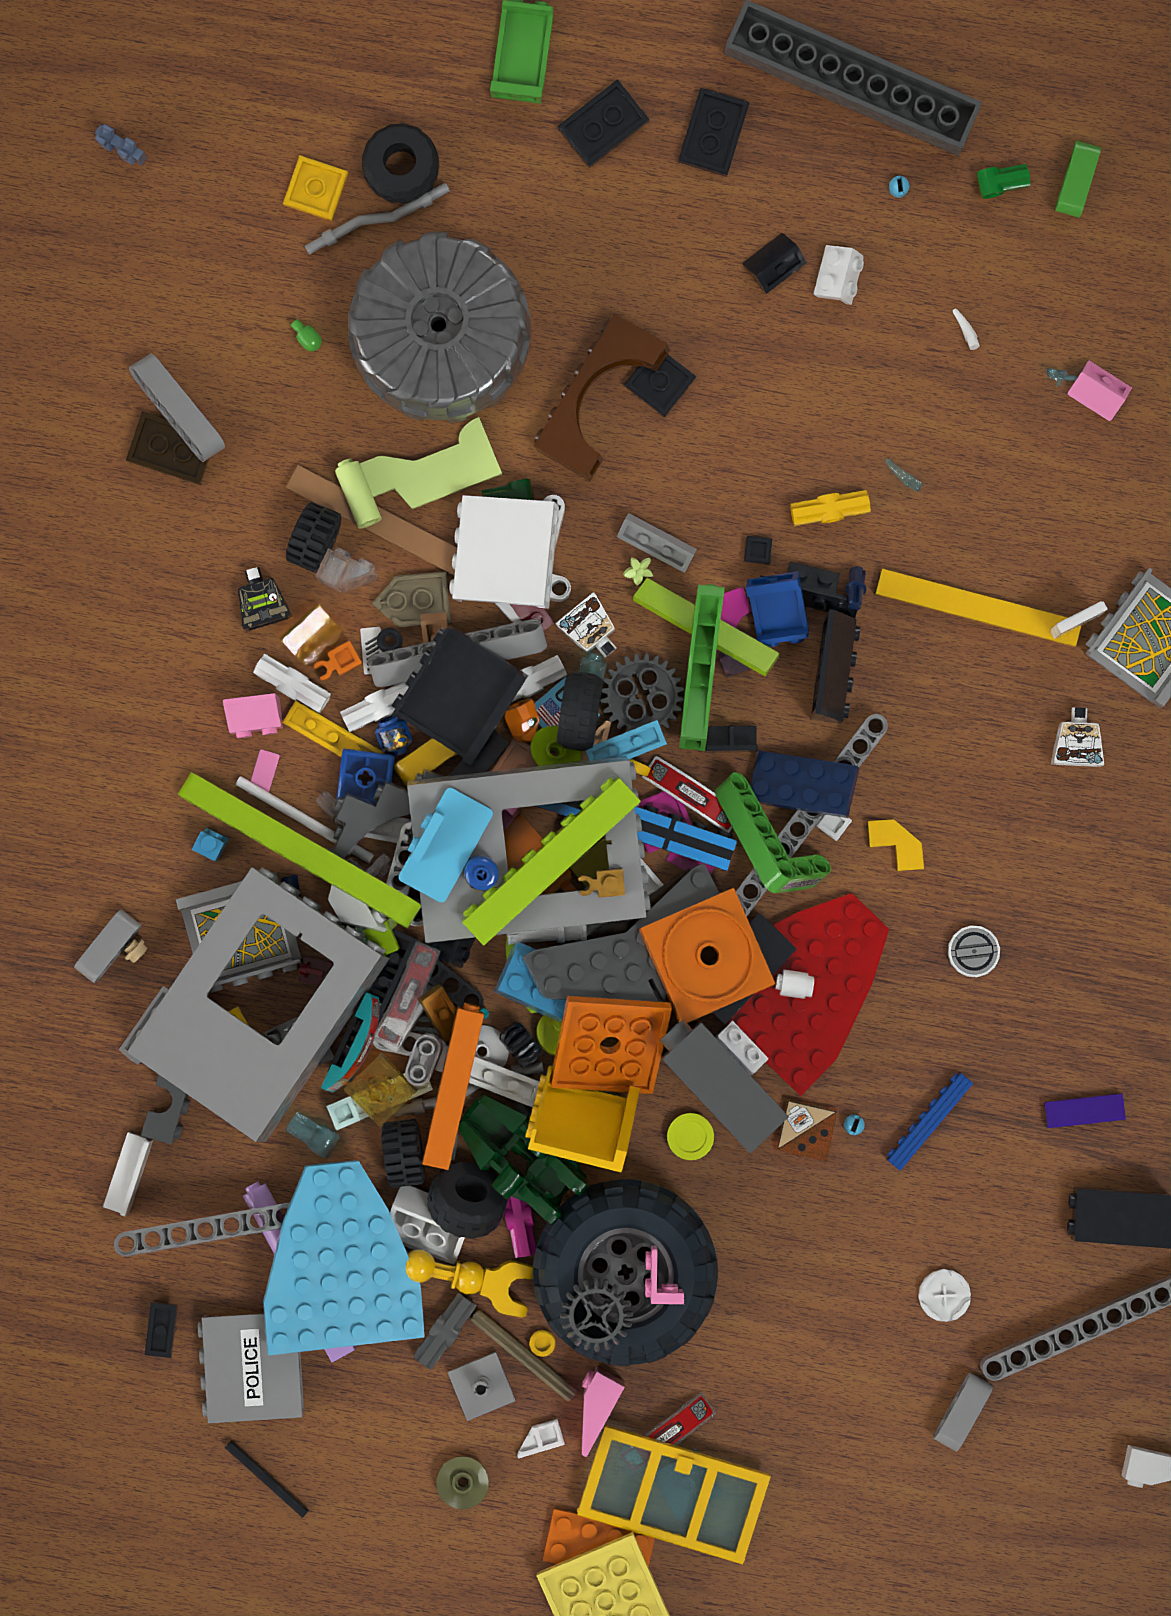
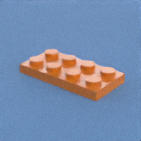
M554 1508L543 1561L558 1564L632 1533V1531L579 1516L576 1512ZM633 1532L649 1567L655 1538Z

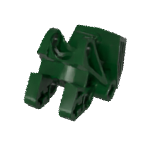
M481 1094L462 1116L458 1127L481 1170L493 1171L495 1169L499 1173V1176L491 1184L499 1194L508 1200L514 1197L528 1203L541 1217L553 1225L563 1215L560 1204L564 1194L571 1189L577 1195H581L589 1186L586 1179L587 1176L573 1160L529 1150L527 1147H529L530 1138H526L529 1122H531L530 1118ZM510 1149L516 1154L519 1153L528 1161L526 1176L505 1158Z

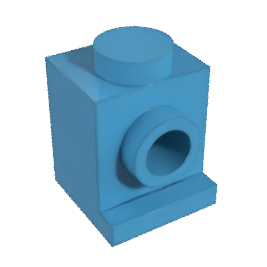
M206 828L204 832H200L192 850L219 862L230 839Z

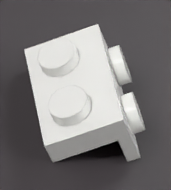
M826 245L814 295L818 298L841 300L845 304L851 305L853 297L857 293V281L864 265L863 255L853 248Z
M734 1021L729 1023L715 1036L750 1075H753L769 1059Z

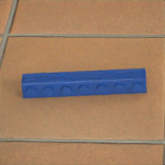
M955 1073L949 1081L951 1083L940 1090L939 1094L941 1095L937 1100L934 1098L928 1106L930 1108L926 1112L923 1111L918 1117L920 1120L908 1128L909 1133L906 1137L902 1136L897 1142L899 1145L888 1152L886 1160L899 1171H901L973 1085L962 1073Z

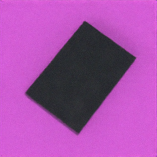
M617 79L558 125L557 129L588 168H590L647 124L649 118Z
M700 88L678 163L727 177L750 102Z

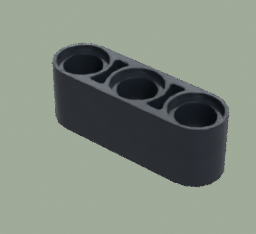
M435 958L434 962L438 965L439 971L433 977L428 976L427 981L434 987L437 984L441 985L450 1000L460 1007H463L466 996L469 994L477 995L479 998L478 1006L481 1010L484 1005L483 995L443 962ZM448 978H455L459 982V988L454 993H450L445 989L444 985Z

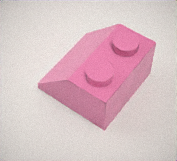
M275 693L223 700L229 733L232 735L236 734V738L252 737V732L262 731V735L277 734V729L283 728L280 697Z

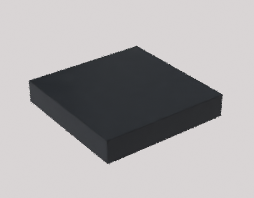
M667 355L657 372L639 366L624 384V387L665 418L696 379V376L670 355Z

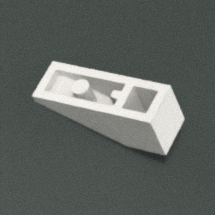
M1128 1445L1121 1476L1128 1480L1127 1484L1143 1488V1484L1154 1485L1171 1481V1455Z

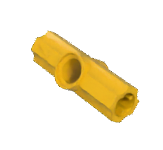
M867 490L841 495L839 493H831L819 496L814 500L790 504L794 526L816 522L831 523L843 520L844 517L871 512Z

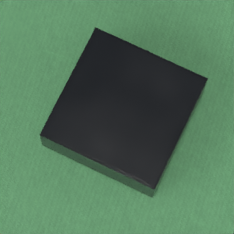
M747 536L744 562L769 565L773 539Z

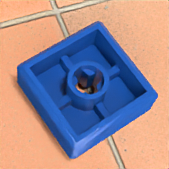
M343 749L336 799L338 800L339 796L344 798L345 793L348 792L375 804L377 800L373 799L378 784L383 786L385 780L389 782L392 780L394 756ZM364 770H367L368 774L373 776L372 781H368L367 785H362V780L358 779V775L363 774Z

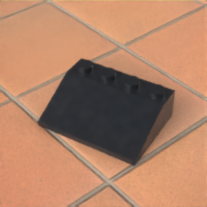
M829 609L824 617L810 720L841 724L843 718H848L850 703H846L847 692H852L853 677H849L850 667H855L857 652L853 651L854 641H859L860 626H856L857 619L836 610Z

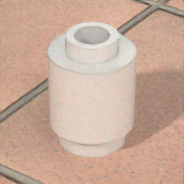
M784 969L782 974H777L775 989L780 990L781 996L805 999V996L812 997L814 976H808V973Z

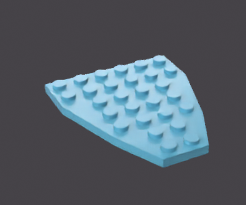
M358 1160L305 1165L283 1219L263 1299L268 1356L425 1337L421 1285L407 1276L405 1266L409 1259L388 1208Z

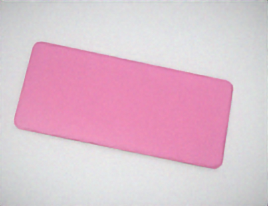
M260 750L251 782L269 792L280 757L279 754Z

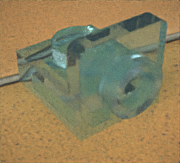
M588 652L587 656H581L578 672L596 674L604 680L607 660H603V655Z

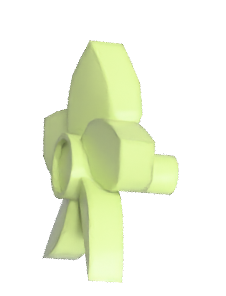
M631 558L632 567L627 568L623 575L627 578H632L636 586H638L642 582L643 577L653 576L652 572L647 569L651 559L646 558L639 562L636 558Z

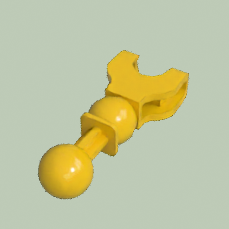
M416 1249L408 1253L409 1259L406 1262L405 1270L411 1280L423 1283L433 1277L450 1281L451 1288L455 1289L456 1287L464 1294L472 1295L479 1292L480 1295L488 1297L499 1313L516 1317L527 1316L528 1309L526 1305L510 1298L509 1286L516 1279H533V1265L508 1260L495 1268L485 1267L483 1269L480 1264L470 1261L462 1264L460 1261H456L455 1266L435 1262L433 1256L422 1249Z

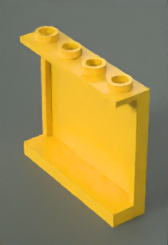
M549 1066L547 1075L541 1074L530 1117L531 1122H529L526 1138H530L528 1149L622 1172L640 1088L630 1086L627 1098L595 1090L551 1088L550 1075L553 1066Z

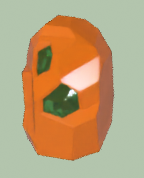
M528 698L508 707L505 712V720L512 736L518 742L530 743L534 735L539 731L540 719L535 703L531 698Z

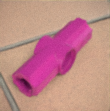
M511 1197L506 1205L505 1218L508 1231L511 1233L515 1258L533 1255L536 1251V1244L532 1228L534 1222L531 1206L526 1202Z

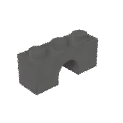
M158 1074L156 1086L163 1087L171 1093L172 1105L166 1112L149 1110L141 1136L173 1144L175 1139L180 1140L184 1125L180 1124L182 1114L187 1115L191 1100L187 1099L188 1094Z

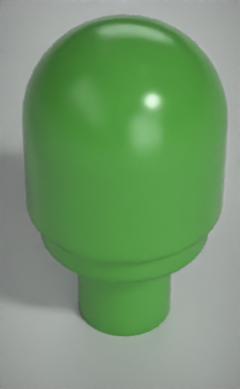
M299 319L290 325L298 333L296 335L297 341L304 349L313 352L321 347L322 338L313 327L309 325L305 327Z

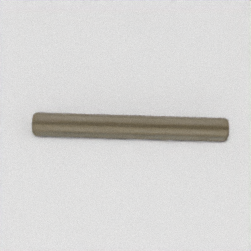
M478 1309L473 1314L471 1322L566 1401L573 1399L577 1393L573 1386L484 1312Z

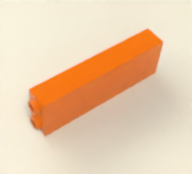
M464 1003L463 1007L457 1006L423 1153V1165L449 1170L484 1018V1013L479 1011L480 1007L478 1005Z

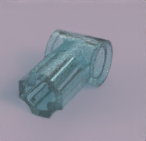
M298 1111L285 1129V1131L307 1144L310 1150L325 1159L329 1157L341 1138L340 1135L328 1127L318 1125Z

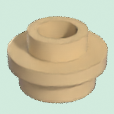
M133 939L124 948L126 952L124 958L133 963L136 962L147 950V947L144 945L145 941Z

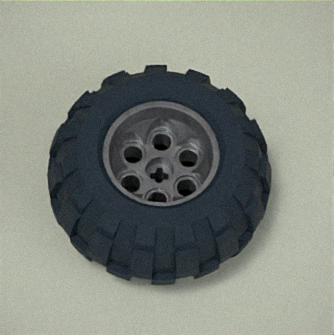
M636 1179L596 1183L587 1187L581 1195L575 1194L568 1198L560 1206L563 1213L561 1218H558L553 1225L547 1222L536 1247L533 1263L536 1299L553 1332L582 1356L614 1366L655 1362L684 1346L697 1333L705 1318L708 1317L715 1299L718 1280V1263L713 1241L699 1215L672 1191L662 1186ZM617 1239L626 1242V1250L622 1253H616L611 1248L612 1243ZM651 1245L657 1246V1288H661V1284H678V1289H683L684 1304H651L650 1297L645 1295V1283L643 1281L644 1276L651 1272V1270H646L645 1260H640L637 1257L639 1248L645 1246L651 1249ZM596 1258H603L607 1261L608 1266L604 1271L599 1272L593 1268L592 1263ZM623 1264L633 1269V1271L629 1272L628 1278H624L623 1274H618ZM594 1278H598V1286L603 1285V1281L608 1279L610 1285L618 1284V1290L615 1292L617 1295L622 1291L626 1293L635 1291L639 1294L640 1298L637 1303L624 1308V1311L633 1312L632 1317L624 1318V1320L632 1323L631 1327L622 1326L621 1328L626 1331L627 1336L622 1337L617 1334L616 1337L620 1341L618 1345L614 1344L612 1339L609 1340V1350L605 1349L604 1343H599V1352H596L594 1349L595 1343H590L589 1349L584 1350L586 1341L582 1340L576 1346L574 1342L578 1336L575 1334L571 1338L567 1337V1333L572 1328H562V1324L569 1321V1319L560 1318V1313L568 1312L569 1309L563 1308L561 1304L562 1302L571 1303L566 1294L567 1292L572 1293L574 1296L577 1294L573 1288L575 1284L581 1290L585 1289L583 1286V1280L587 1279L589 1287L594 1286ZM600 1293L587 1295L596 1304H602L611 1299L610 1297H603ZM579 1300L574 1309L576 1324L582 1321L587 1314V1310L581 1300ZM617 1305L611 1308L606 1315V1319L612 1329L616 1326L619 1319ZM590 1306L592 1316L589 1320L595 1321L596 1319V1321L602 1322L601 1313L603 1310L599 1308L597 1310V1308ZM596 1325L582 1330L591 1336L605 1335V1332Z

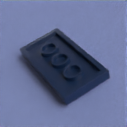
M759 751L750 787L762 805L848 818L859 767L856 765Z

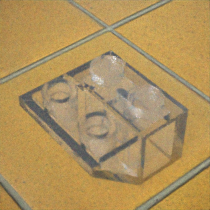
M336 547L334 551L329 548L327 549L315 577L319 583L345 593L377 581L379 575L373 563L359 558L357 562L351 559L352 556H350L349 552Z

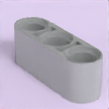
M120 909L77 961L74 968L95 984L137 934L142 925L124 910Z
M970 1372L964 1379L938 1425L933 1439L957 1452L993 1390V1385Z

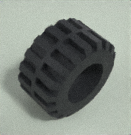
M312 501L306 505L289 539L286 549V561L317 573L324 566L334 546L341 526V514Z
M416 1119L383 1123L381 1129L382 1148L389 1185L391 1188L423 1184L425 1180V1165L422 1164L423 1145L418 1122Z

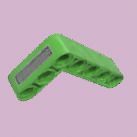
M737 772L731 773L715 789L720 805L762 883L770 892L783 893L815 887L831 872L830 863L821 855L789 858L752 788L742 774Z

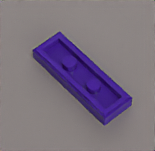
M1122 1093L1044 1102L1047 1128L1126 1120Z

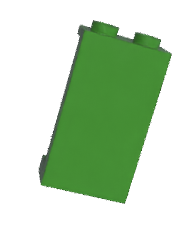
M523 0L502 1L495 66L490 87L491 98L542 104L554 8L549 6L548 3L536 1L534 4L524 3Z

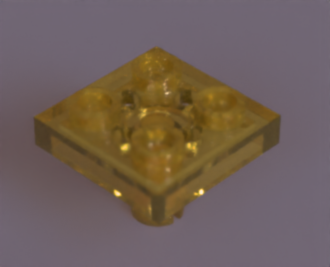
M381 1053L344 1091L381 1127L418 1089L409 1083L406 1077ZM389 1077L393 1078V1080H394V1083H393V1084H390V1083L392 1082V1080H391V1079H388ZM389 1096H392V1097L394 1098V1101L391 1102V1101H392V1098H389V1099H387V1098H388Z

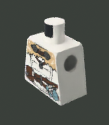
M594 592L556 623V627L586 653H589L596 647L606 658L617 649L608 638L615 631V628Z
M1072 708L1071 722L1059 723L1051 765L1104 766L1099 724L1087 723V708Z

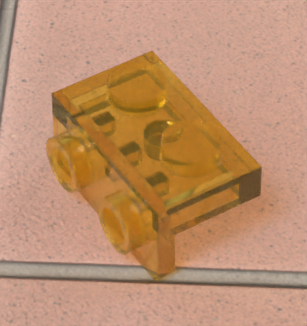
M316 604L280 640L306 666L308 663H314L321 656V651L327 645H333L340 638L339 634L343 630Z

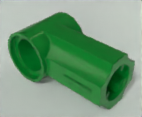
M1026 164L1002 169L991 167L976 173L982 199L998 197L1004 194V192L1030 187L1031 185L1030 173Z

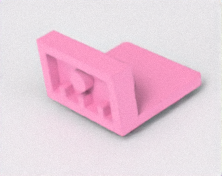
M651 1245V1252L646 1251L645 1268L646 1270H651V1278L645 1279L646 1297H650L651 1304H684L683 1289H678V1284H661V1288H657V1246Z

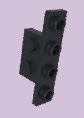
M789 562L787 573L799 571L805 607L825 612L831 609L853 618L856 617L858 610L848 608V596L836 594L840 573Z

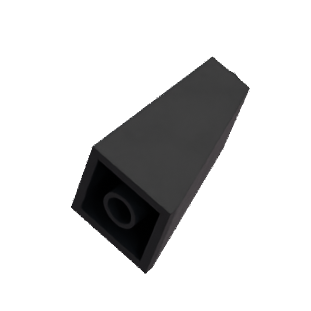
M1073 1187V1193H1069L1068 1206L1069 1209H1072V1219H1068L1067 1234L1071 1235V1240L1171 1249L1170 1193Z

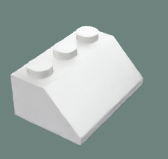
M413 1186L400 1187L390 1214L403 1245L414 1250H425L433 1257L455 1265L465 1237H455L453 1234L442 1230L434 1222L427 1207V1192Z

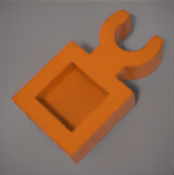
M349 640L327 653L330 658L329 661H318L314 664V668L318 669L321 666L327 668V673L320 677L321 681H326L330 679L335 670H337L339 676H342L363 663Z

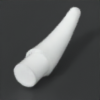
M953 309V314L960 324L970 350L977 349L980 345L976 332L966 318L957 309Z

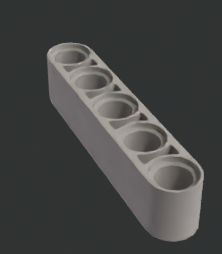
M148 354L129 367L130 373L137 384L200 461H206L225 448V444L218 432L154 354Z

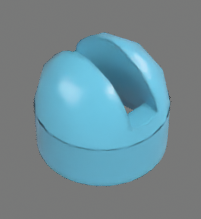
M895 176L889 183V192L894 197H904L909 191L910 184L904 176ZM897 180H901L903 189L901 192H898Z
M851 1114L844 1120V1129L850 1135H859L863 1132L865 1122L861 1116ZM856 1118L859 1120V1122L857 1124L855 1132L851 1131V1128L853 1126L854 1119Z

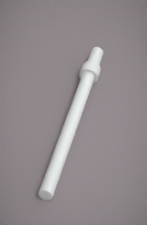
M242 776L237 780L236 785L324 838L336 843V839H333L335 831ZM357 843L348 852V855L353 854L368 864L374 857V854L358 846Z

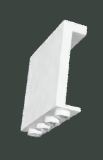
M463 495L462 502H459L457 508L460 527L456 528L455 543H458L457 554L454 553L452 559V567L455 569V577L450 582L452 598L458 602L466 600L519 604L549 609L559 505L551 501Z

